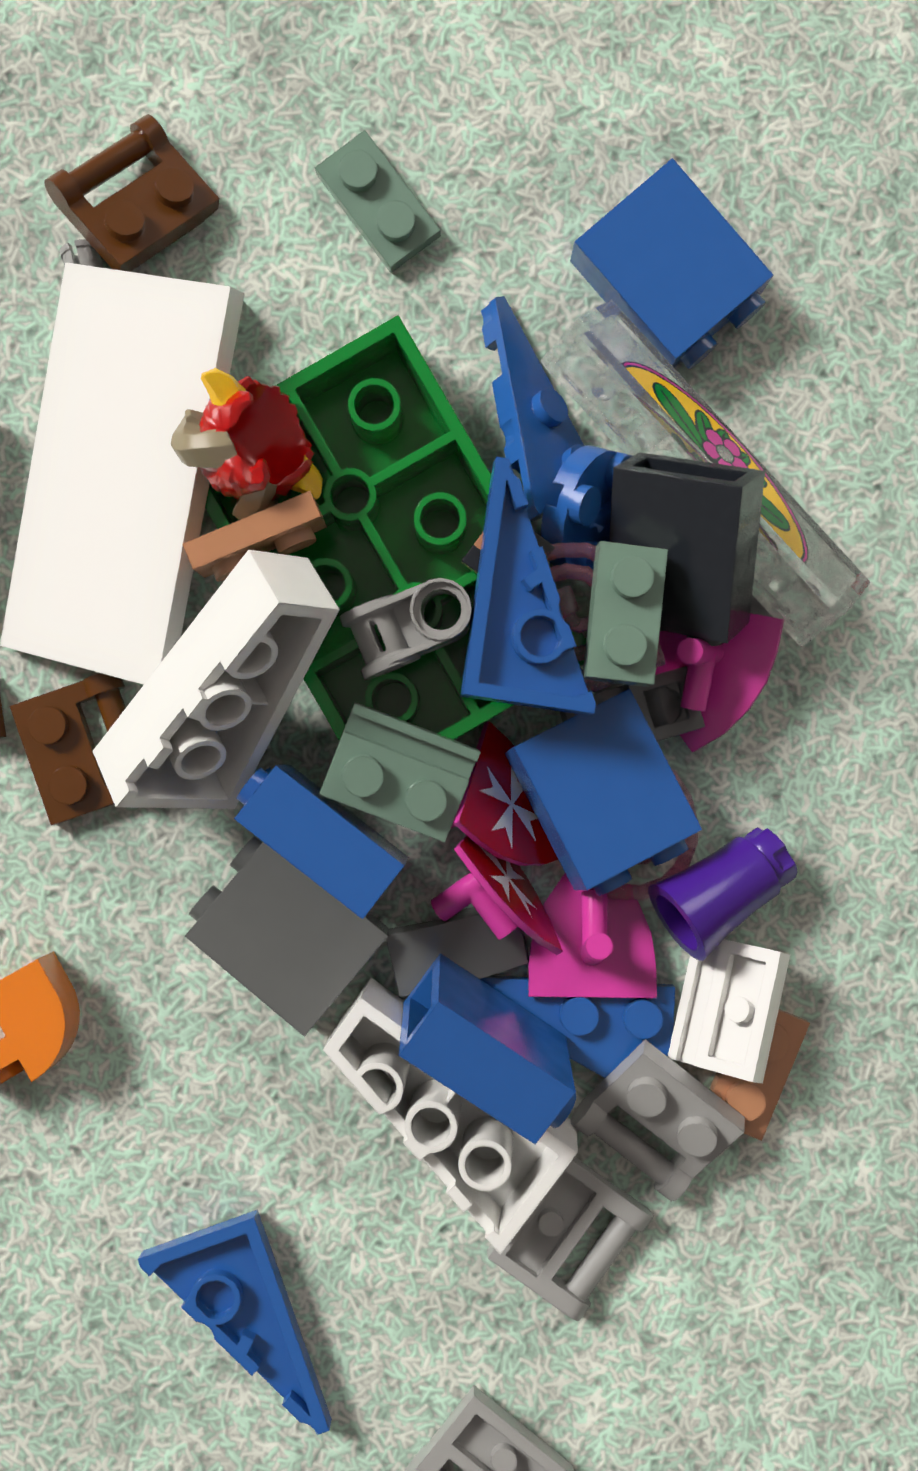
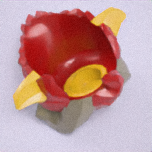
M217 368L202 373L201 381L211 401L205 406L203 412L191 409L185 410V416L172 434L171 446L180 461L188 467H200L202 474L209 480L211 486L217 492H222L225 497L235 498L237 502L232 515L239 520L277 505L278 498L286 496L290 490L302 494L311 491L314 499H318L322 492L323 479L318 469L312 464L311 458L314 455V452L310 449L312 444L305 438L304 431L300 427L299 419L296 416L298 413L296 405L289 403V395L280 392L279 386L272 385L269 387L267 384H261L255 379L252 380L250 376L237 381L232 375Z

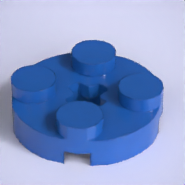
M586 445L573 452L562 464L553 483L564 485L558 498L557 507L545 504L541 525V537L556 547L547 558L553 566L564 569L568 574L587 580L593 579L596 546L600 541L609 542L613 467L633 455Z

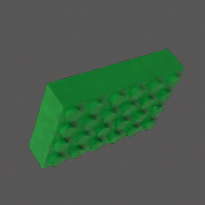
M397 315L275 385L280 387V392L289 395V403L296 405L298 412L296 416L299 419V425L304 431L305 438L312 444L310 448L314 452L311 458L312 464L318 469L323 479L322 492L320 497L316 499V502L327 527L314 532L317 539L315 543L288 555L305 557L310 560L340 609L303 678L339 741L355 702L453 740L515 706L514 704L460 697L469 631L457 642L422 655L420 659L379 677L364 680L361 670L365 666V662L351 628L343 627L339 618L345 612L364 603L384 596L395 595L428 580L437 578L453 580L464 588L470 597L472 606L474 602L477 574L462 564L461 561L483 533L491 474L400 316ZM209 483L205 509L216 528L219 529L238 521L239 519L232 515L237 500L233 497H225L222 492H217ZM290 490L286 496L278 498V504L302 493ZM277 549L269 551V553L279 554ZM559 593L561 599L559 607L564 621L570 626L576 647L573 649L581 668L584 665L586 638ZM446 594L437 595L432 598L426 605L424 612L427 625L437 630H445L454 626L459 620L462 610L459 600ZM375 624L374 629L376 631L383 651H385L386 646L381 637L377 624Z

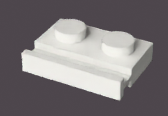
M724 939L704 961L696 960L690 956L668 1057L672 1060L685 1062L721 1074L763 1084L790 955Z

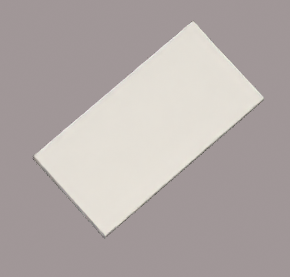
M65 262L0 646L144 685L180 639L193 574L192 566L182 544L200 537L210 482L202 474L200 467H188L180 461L171 446V438L185 416V410L191 409L203 412L205 406L211 401L201 381V374L214 368L230 374L245 293L230 286Z

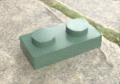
M366 130L362 131L315 167L318 178L390 273L441 237L440 228Z
M600 541L596 546L582 674L585 680L643 687L654 685L668 549Z

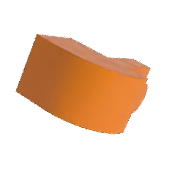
M54 951L34 960L0 980V1027L5 1034V1037L0 1039V1084L23 1070L27 1073L30 1081L33 1082L55 1066L67 1054L76 1038L80 1022V1007L77 994Z

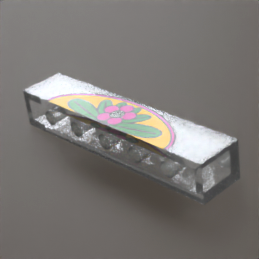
M612 300L579 316L541 359L540 363L622 453L634 456L641 452L765 471L752 595L774 618L784 619L783 628L801 648L848 612L871 583Z

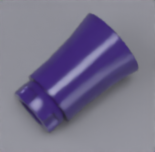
M757 827L744 837L738 836L716 852L683 871L651 884L648 887V894L656 914L673 939L690 956L696 960L704 961L735 928L756 910L779 895L781 887L794 880L798 871L796 863L779 837L768 828L762 830Z

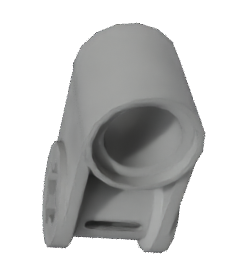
M437 578L428 580L395 595L384 596L364 603L345 612L339 618L343 627L351 628L365 662L361 673L364 680H369L420 659V656L463 638L470 629L473 606L470 597L462 586L453 580ZM437 595H451L459 600L461 604V615L457 623L445 630H437L428 626L424 616L425 607L428 602ZM375 624H377L381 637L386 646L385 651H383L376 631L374 629Z

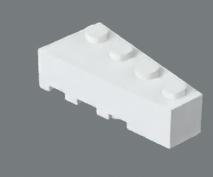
M248 550L93 750L115 807L236 808L239 802L236 799L237 795L254 774L340 610L308 558Z
M370 977L334 1027L323 1051L379 1115L384 1114L404 1137V1145L419 1162L423 1159L447 1186L446 1193L463 1212L467 1210L485 1230V1238L501 1255L578 1153L577 1128L571 1125V1119L567 1117L558 1128L549 1126L535 1145L399 1056L404 1000Z

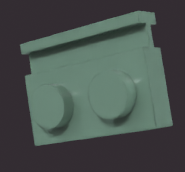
M355 702L319 795L445 842L469 783V777L481 752L471 746Z

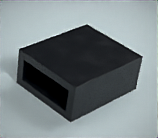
M641 452L613 467L609 542L668 549L659 632L668 631L687 635V638H700L708 642L710 646H718L728 643L749 623L765 471Z

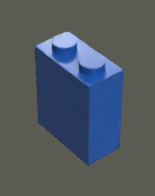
M673 158L575 240L570 259L574 267L667 374L681 362L688 370L701 362L718 345L712 336L729 321L738 329L750 320L766 304V301L760 295L774 276Z
M630 688L596 705L594 714L590 716L578 714L504 753L574 890L594 888L597 896L611 892L633 879L628 870L629 868L648 858L651 859L654 866H657L683 854L689 849L684 839L702 830Z
M275 765L273 769L269 767L266 770L262 767L259 768L236 797L244 806L234 819L363 919L405 866L409 857L339 802L319 795L321 788L293 766Z
M440 953L403 1003L399 1056L536 1145L549 1126L558 1128L567 1119L576 1101V1090L566 1036Z

